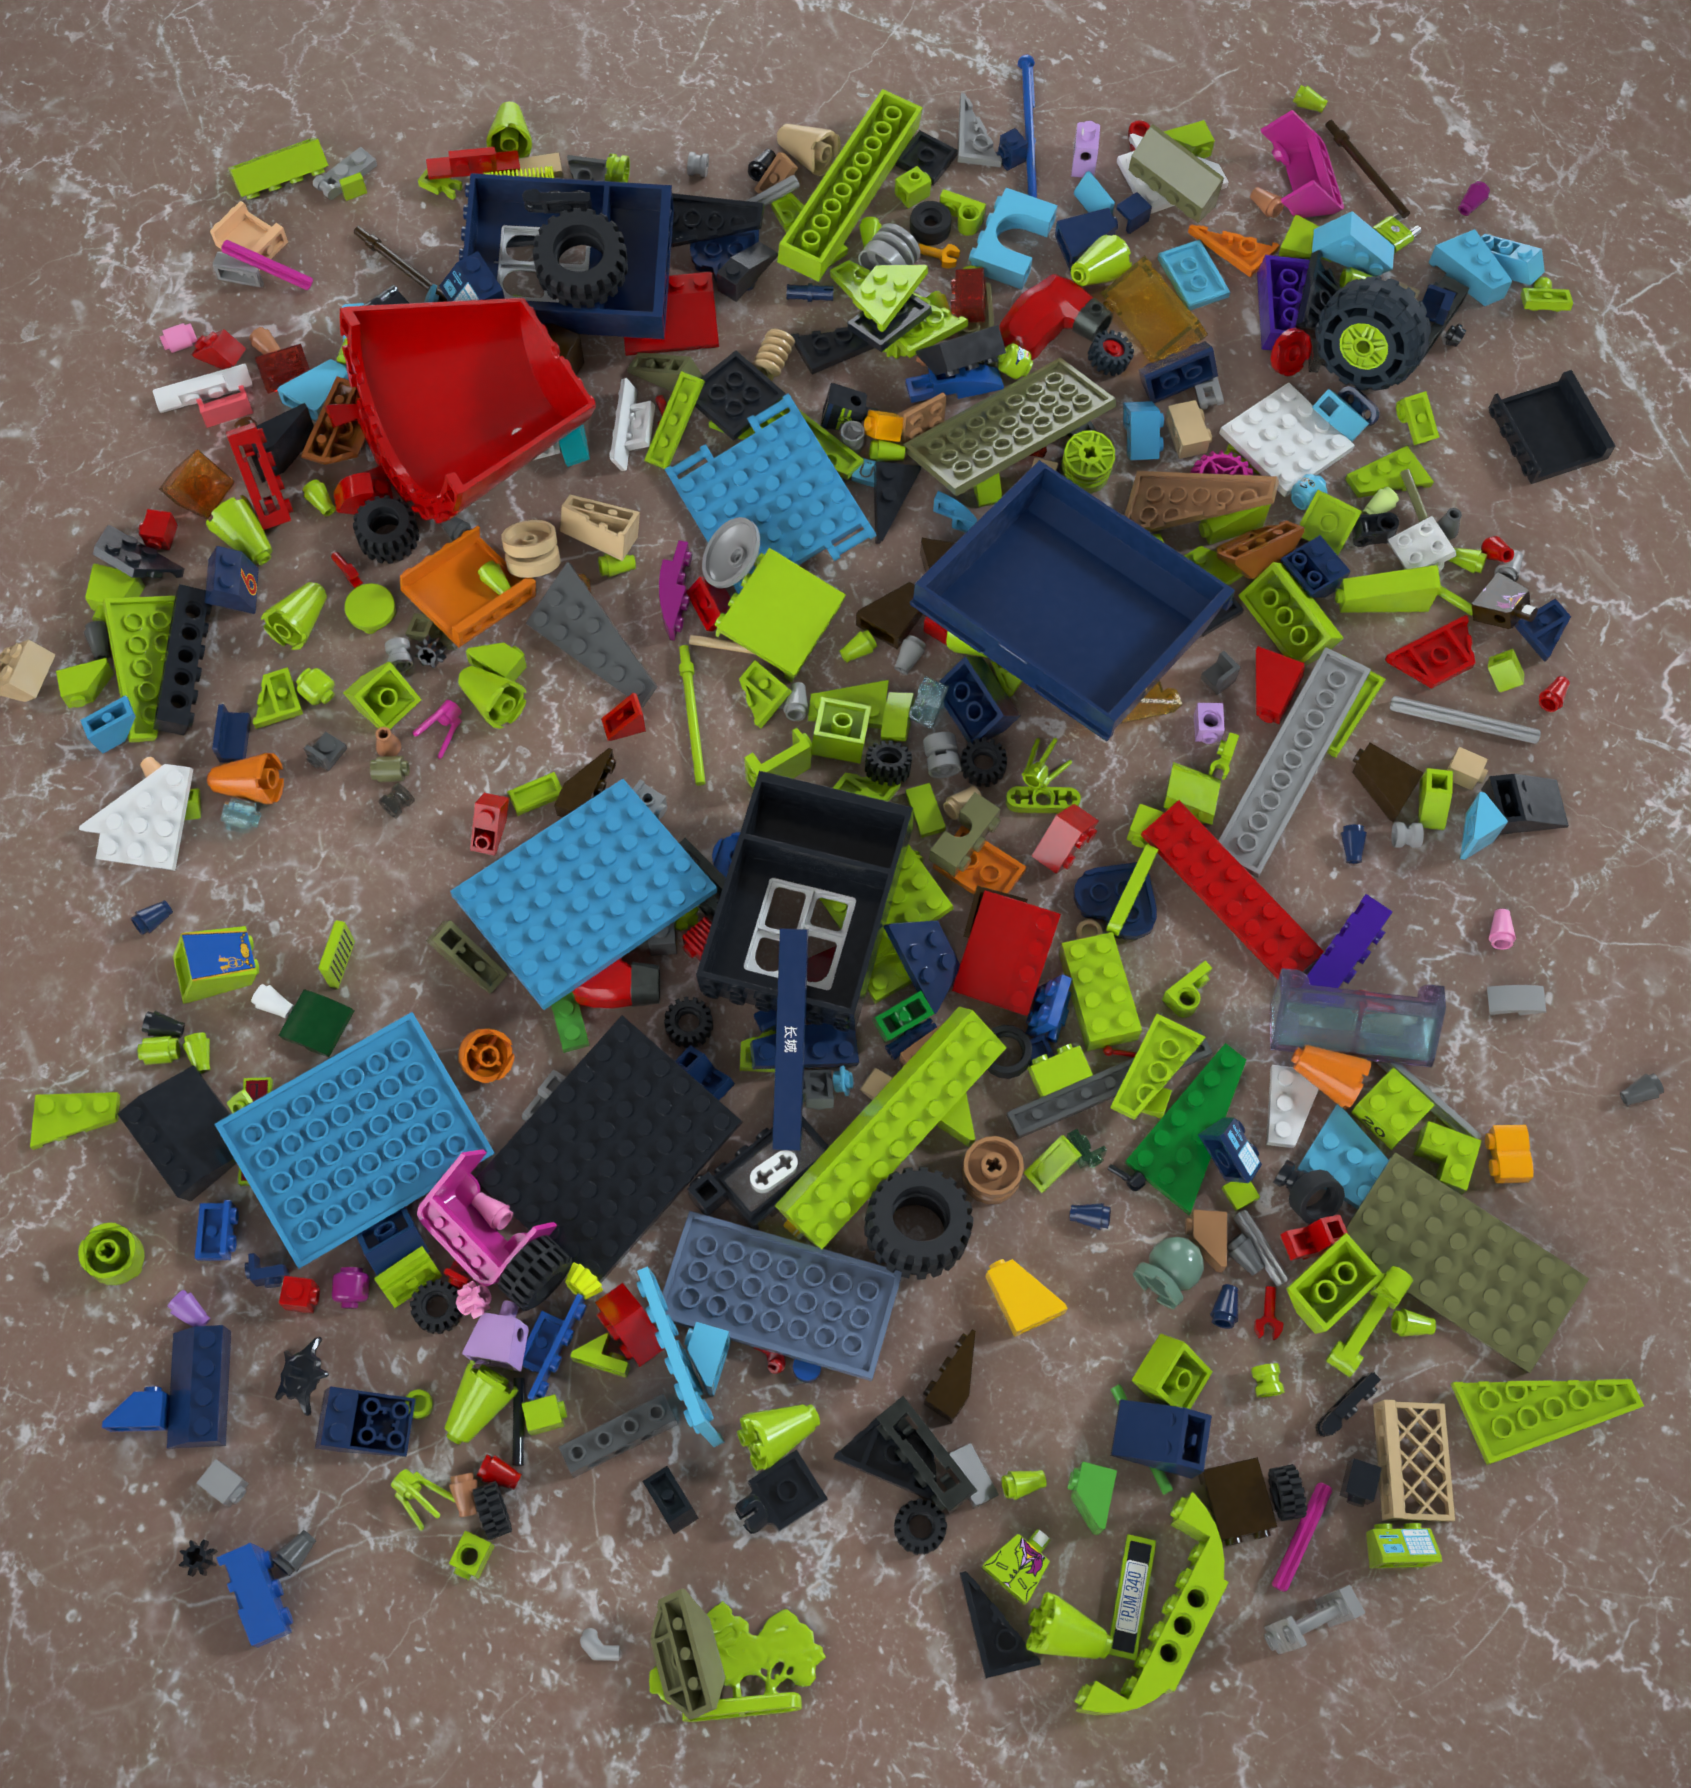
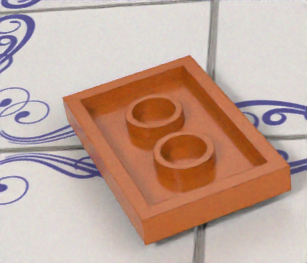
M961 826L954 836L963 837L970 831L966 827ZM987 841L979 852L974 851L970 856L971 862L964 872L960 870L955 877L934 863L932 867L973 895L977 886L1009 894L1026 871L1025 865Z

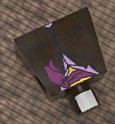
M1497 573L1471 604L1473 621L1505 629H1512L1520 619L1532 622L1538 612L1537 608L1530 606L1529 590L1501 573Z

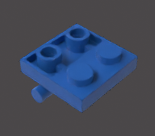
M1062 974L1036 989L1033 998L1035 1000L1034 1008L1030 1011L1026 1020L1028 1025L1027 1035L1035 1038L1049 1031L1048 1041L1054 1043L1058 1041L1061 1027L1065 1026L1069 1013L1067 1007L1072 993L1068 990L1072 978Z

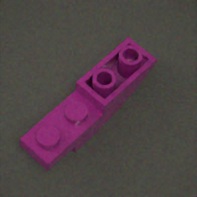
M678 540L673 561L662 560L659 576V598L662 619L668 637L675 641L677 632L681 633L684 623L682 614L683 611L688 610L690 596L686 595V573L684 572L686 566L690 567L692 552H689L688 542Z

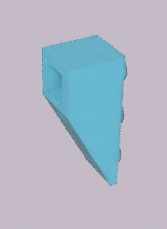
M1488 234L1481 236L1511 280L1531 285L1545 272L1541 248Z

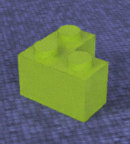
M1428 1121L1420 1130L1413 1155L1439 1164L1435 1178L1460 1195H1463L1468 1189L1482 1140Z

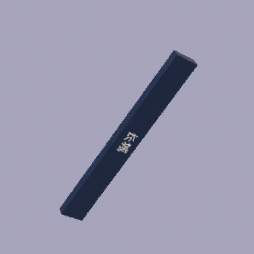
M780 928L772 1147L775 1150H801L809 929Z

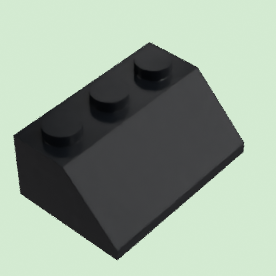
M999 325L916 351V355L935 375L945 373L946 377L959 374V368L965 367V371L979 367L978 362L983 360L985 365L999 361L998 356L1006 353Z

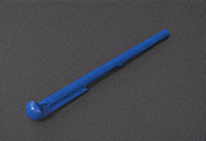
M1026 54L1019 58L1018 67L1022 69L1025 140L1028 142L1026 156L1028 195L1037 198L1036 138H1034L1033 108L1035 107L1033 66L1035 61L1032 56Z

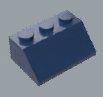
M1206 341L1191 345L1186 350L1170 354L1165 359L1149 363L1144 368L1139 369L1141 383L1149 400L1153 403L1218 376L1214 350Z
M965 656L933 687L968 743L971 742L973 744L976 738H978L979 742H982V737H987V740L1003 733L1021 716L983 657Z

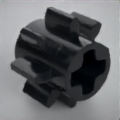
M427 635L423 641H419L415 645L419 649L415 657L419 658L422 666L431 665L435 668L439 662L443 663L447 658L443 654L447 646L443 645L440 637L436 639Z
M203 1539L200 1546L195 1541L190 1540V1547L186 1551L180 1550V1553L184 1555V1561L179 1564V1567H190L187 1575L192 1577L196 1574L197 1570L201 1575L207 1576L206 1569L217 1565L213 1561V1555L218 1551L214 1548L207 1549L209 1545L207 1540ZM195 1554L203 1556L201 1562L193 1559Z

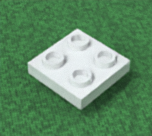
M1433 516L1388 539L1390 547L1405 569L1438 565L1440 572L1444 568V562L1456 556L1455 549Z

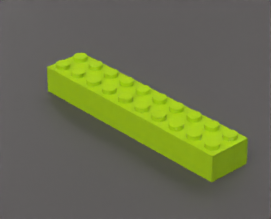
M884 89L881 90L780 242L778 263L818 282L820 281L898 158L918 130L923 107Z
M959 1006L778 1201L775 1207L810 1243L823 1249L871 1197L872 1193L876 1191L877 1185L882 1180H886L889 1174L893 1173L1007 1047L973 1010Z

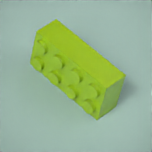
M1113 932L1061 943L1059 958L1064 975L1072 978L1069 991L1072 993L1071 999L1086 1051L1138 1040L1142 1027Z

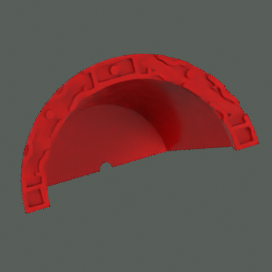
M524 298L349 306L340 308L341 336H346L348 345L342 346L343 355L346 360L347 375L350 386L352 388L357 387L360 398L357 399V405L363 409L358 410L366 428V434L370 443L375 442L378 445L380 453H377L376 456L399 495L405 502L412 501L415 505L411 506V509L415 513L419 512L426 521L434 519L436 523H442L452 519L589 420L596 408L593 396L588 394L582 380L575 375L570 362L563 356L559 357L560 349L555 341L553 342L546 326L541 324L534 308L529 306ZM522 428L512 435L514 429Z

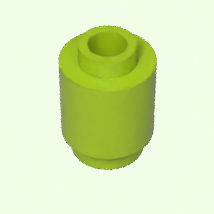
M171 1036L143 1038L142 1044H138V1058L143 1060L145 1065L172 1063L173 1060L180 1059L179 1040Z

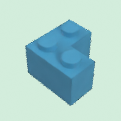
M1152 401L1123 403V427L1127 431V456L1130 460L1159 459V454L1163 451L1164 443L1163 437H1160V428L1164 426V415L1160 413L1159 408Z

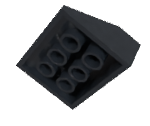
M195 1066L187 1068L139 1095L117 1113L177 1198L193 1201L237 1164L215 1126V1123L231 1114Z

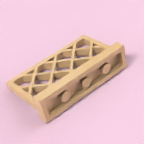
M1382 1400L1373 1404L1378 1466L1382 1467L1379 1478L1382 1521H1455L1445 1404L1395 1402V1400ZM1397 1409H1405L1413 1417V1420L1406 1428L1398 1420ZM1427 1410L1436 1411L1437 1424L1433 1428L1422 1419ZM1417 1422L1428 1433L1421 1442L1409 1432ZM1404 1436L1416 1447L1409 1456L1400 1449V1441ZM1431 1437L1439 1444L1440 1452L1436 1457L1424 1447ZM1419 1451L1431 1462L1423 1472L1412 1461ZM1407 1465L1419 1476L1411 1486L1403 1479L1402 1474ZM1434 1466L1442 1473V1482L1438 1487L1426 1476ZM1421 1481L1433 1491L1426 1501L1414 1490ZM1409 1495L1421 1505L1415 1514L1406 1513L1405 1500ZM1436 1496L1445 1504V1515L1437 1514L1429 1506Z

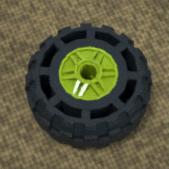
M1371 276L1348 282L1325 305L1319 316V322L1316 325L1317 350L1320 358H1324L1326 361V369L1331 374L1334 372L1340 378L1339 381L1345 385L1350 383L1355 385V388L1364 391L1373 388L1374 391L1389 389L1390 386L1399 385L1405 381L1418 367L1430 344L1428 340L1431 334V325L1429 318L1425 316L1427 311L1423 302L1416 300V293L1409 287L1407 289L1399 285V281L1391 278L1384 281L1381 276Z

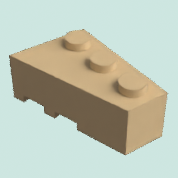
M569 495L562 505L560 532L623 561L638 538L640 512Z

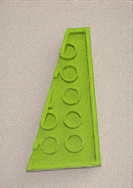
M175 596L104 598L103 600L120 697L122 698L125 695L128 697L136 716L128 734L129 743L155 741L157 738L158 730H154L153 725Z
M1604 1379L1596 1381H1479L1476 1383L1452 1382L1450 1384L1486 1465L1644 1407L1632 1379Z

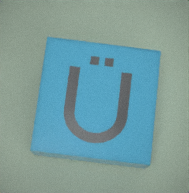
M863 458L864 463L852 474V481L874 487V464L876 461Z

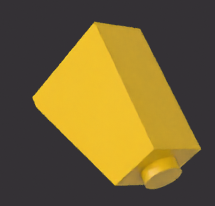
M1001 1259L989 1266L990 1270H987L985 1277L1014 1337L1066 1313L1068 1309L1066 1304L1013 1259L1007 1262Z

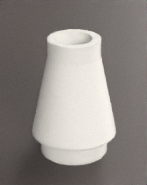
M261 984L251 999V1002L256 1005L255 1008L285 1019L290 1015L294 1007L271 985L265 986Z

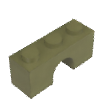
M974 792L960 810L958 821L966 826L970 832L966 836L955 837L944 831L930 849L929 861L953 877L960 870L964 872L971 862L970 856L973 852H979L986 842L985 837L989 831L993 833L1001 822L999 819L1000 808Z

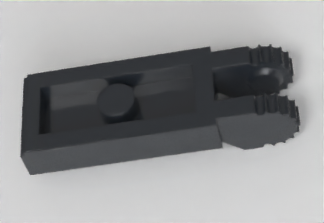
M529 189L524 191L522 195L525 209L529 212L551 214L560 213L564 210L574 212V208H581V211L587 212V209L592 210L590 192L580 190L573 192H559L555 190L539 192L537 189Z
M1375 1372L1364 1374L1319 1419L1320 1421L1315 1424V1428L1320 1436L1325 1437L1336 1434L1342 1428V1419L1348 1420L1358 1411L1356 1405L1362 1399L1368 1400L1377 1392L1378 1389L1375 1386L1381 1379Z

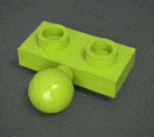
M1539 277L1534 282L1533 288H1522L1520 295L1524 309L1532 311H1571L1573 306L1570 291L1568 289H1552V282L1547 277Z

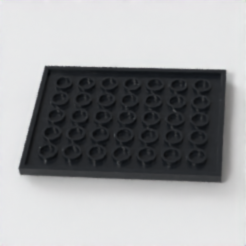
M621 1015L476 1179L496 1200L510 1206L509 1210L513 1212V1216L529 1231L533 1226L554 1222L557 1227L549 1237L572 1257V1264L575 1262L589 1269L597 1277V1280L602 1283L739 1128L743 1121L628 1019Z

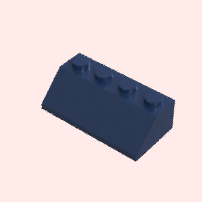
M224 1325L194 1326L173 1333L167 1449L226 1446L231 1331Z

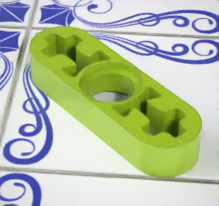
M1015 786L1007 792L1006 806L1012 812L1060 813L1071 806L1067 804L1066 796H1070L1072 804L1077 806L1080 805L1081 796L1076 789L1071 787H1040L1039 789H1034L1030 786ZM1015 795H1019L1021 799L1020 804L1016 803ZM1029 795H1032L1031 804H1028ZM1046 795L1050 798V803L1040 805L1037 803L1036 797ZM1055 795L1058 796V798H1057L1058 804H1057V805H1054Z

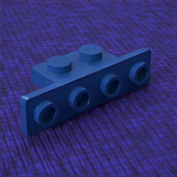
M579 1293L576 1295L565 1320L541 1311L526 1342L522 1367L538 1373V1376L527 1398L529 1401L545 1396L549 1388L547 1380L551 1372L555 1373L561 1363L562 1357L559 1355L564 1346H569L574 1336L572 1328L576 1320L580 1321L584 1316L587 1305L584 1304V1296Z

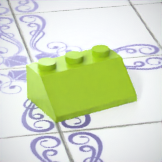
M1345 1233L1286 1289L1296 1313L1317 1334L1330 1329L1384 1275L1353 1239Z

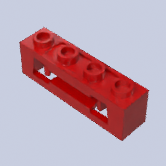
M254 422L226 431L229 444L263 530L291 521L289 513L294 511L289 498L284 499L281 490L285 489L280 475H274L272 467L276 466L272 453L271 451L266 453L263 443L267 442L263 429H257ZM253 443L256 444L259 451L257 457L272 496L275 495L278 504L275 505L271 495L264 497L263 500L267 509L263 511L261 506V494L247 460V457L255 455L252 447ZM239 446L243 447L246 457H242Z

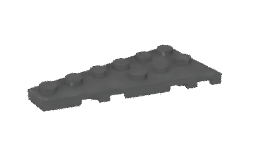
M567 562L526 624L627 697L632 693H636L640 706L644 707L658 686L635 657L627 642L618 633L617 628L598 601L594 599L585 583L577 575L571 563Z

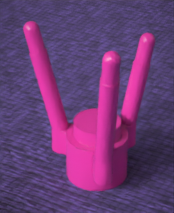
M447 699L433 715L412 732L417 737L436 720L444 726L451 724L450 730L437 757L439 759L443 757L456 728L462 722L458 718L462 714L460 707Z

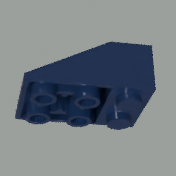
M330 1386L324 1390L314 1449L407 1457L415 1398Z
M1119 1400L1110 1456L1193 1479L1204 1472L1212 1415L1184 1407Z

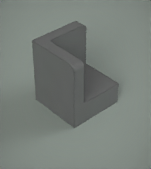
M1222 651L1217 662L1204 671L1200 678L1218 695L1236 681L1241 667L1225 651Z

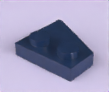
M1555 598L1538 609L1537 615L1532 622L1521 619L1514 627L1542 660L1546 662L1551 656L1571 616Z

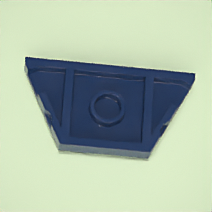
M938 920L885 924L883 927L917 993L922 991L934 1014H936L960 967V963Z

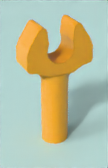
M918 243L921 250L920 254L938 258L941 261L942 268L956 267L957 260L948 257H960V250L955 245L948 244L944 249H938Z

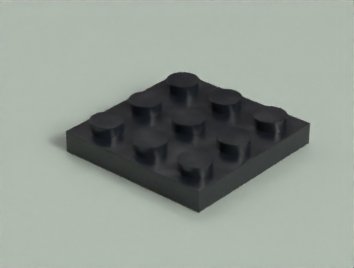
M735 350L700 378L705 382L695 407L734 441L751 427L747 420L748 417L752 415L755 417L781 401L786 393Z

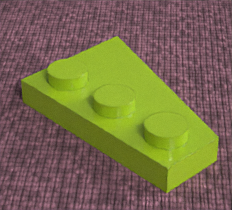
M1408 446L1347 474L1345 478L1358 498L1374 496L1379 489H1384L1385 487H1389L1392 490L1401 489V491H1407L1400 474L1406 469L1410 470L1416 487L1423 486V488H1429L1434 483Z

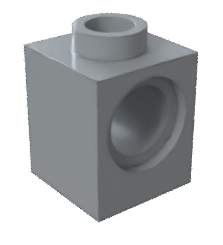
M217 1459L214 1460L197 1482L199 1486L228 1507H231L233 1503L237 1504L244 1497L247 1491L245 1488L249 1484Z

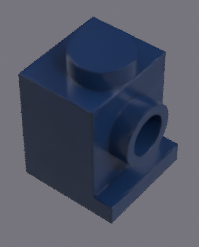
M1016 128L1000 135V143L996 154L1001 156V164L1006 171L1026 162L1028 142Z

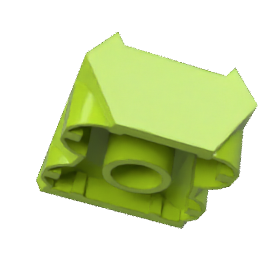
M1173 762L1163 803L1165 811L1180 800L1202 824L1208 823L1212 825L1221 779Z

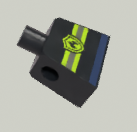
M831 383L823 406L820 426L824 429L841 430L844 423L848 421L862 423L868 416L869 410L878 411L879 409L866 406V393Z

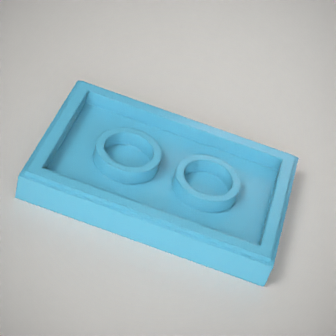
M1200 239L1158 253L1157 259L1187 312L1229 297L1230 291Z

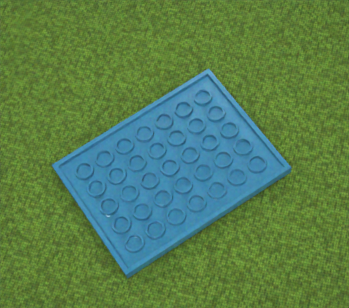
M621 779L450 892L454 900L532 997L545 1010L717 893V887L627 782Z
M413 1012L215 1123L216 1128L298 1269L429 1193L462 1152L484 1149L487 1154L480 1162L495 1154Z

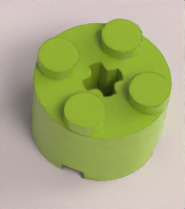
M103 1223L93 1227L87 1237L81 1241L78 1257L85 1271L99 1282L106 1285H121L141 1273L145 1252L139 1238L127 1228L116 1223Z

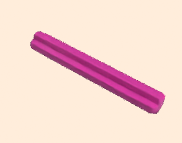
M225 240L222 244L221 251L231 257L305 290H309L312 286L313 278L232 241Z
M1320 1482L1316 1485L1307 1505V1515L1301 1518L1273 1579L1272 1586L1279 1591L1286 1592L1330 1498L1332 1488Z

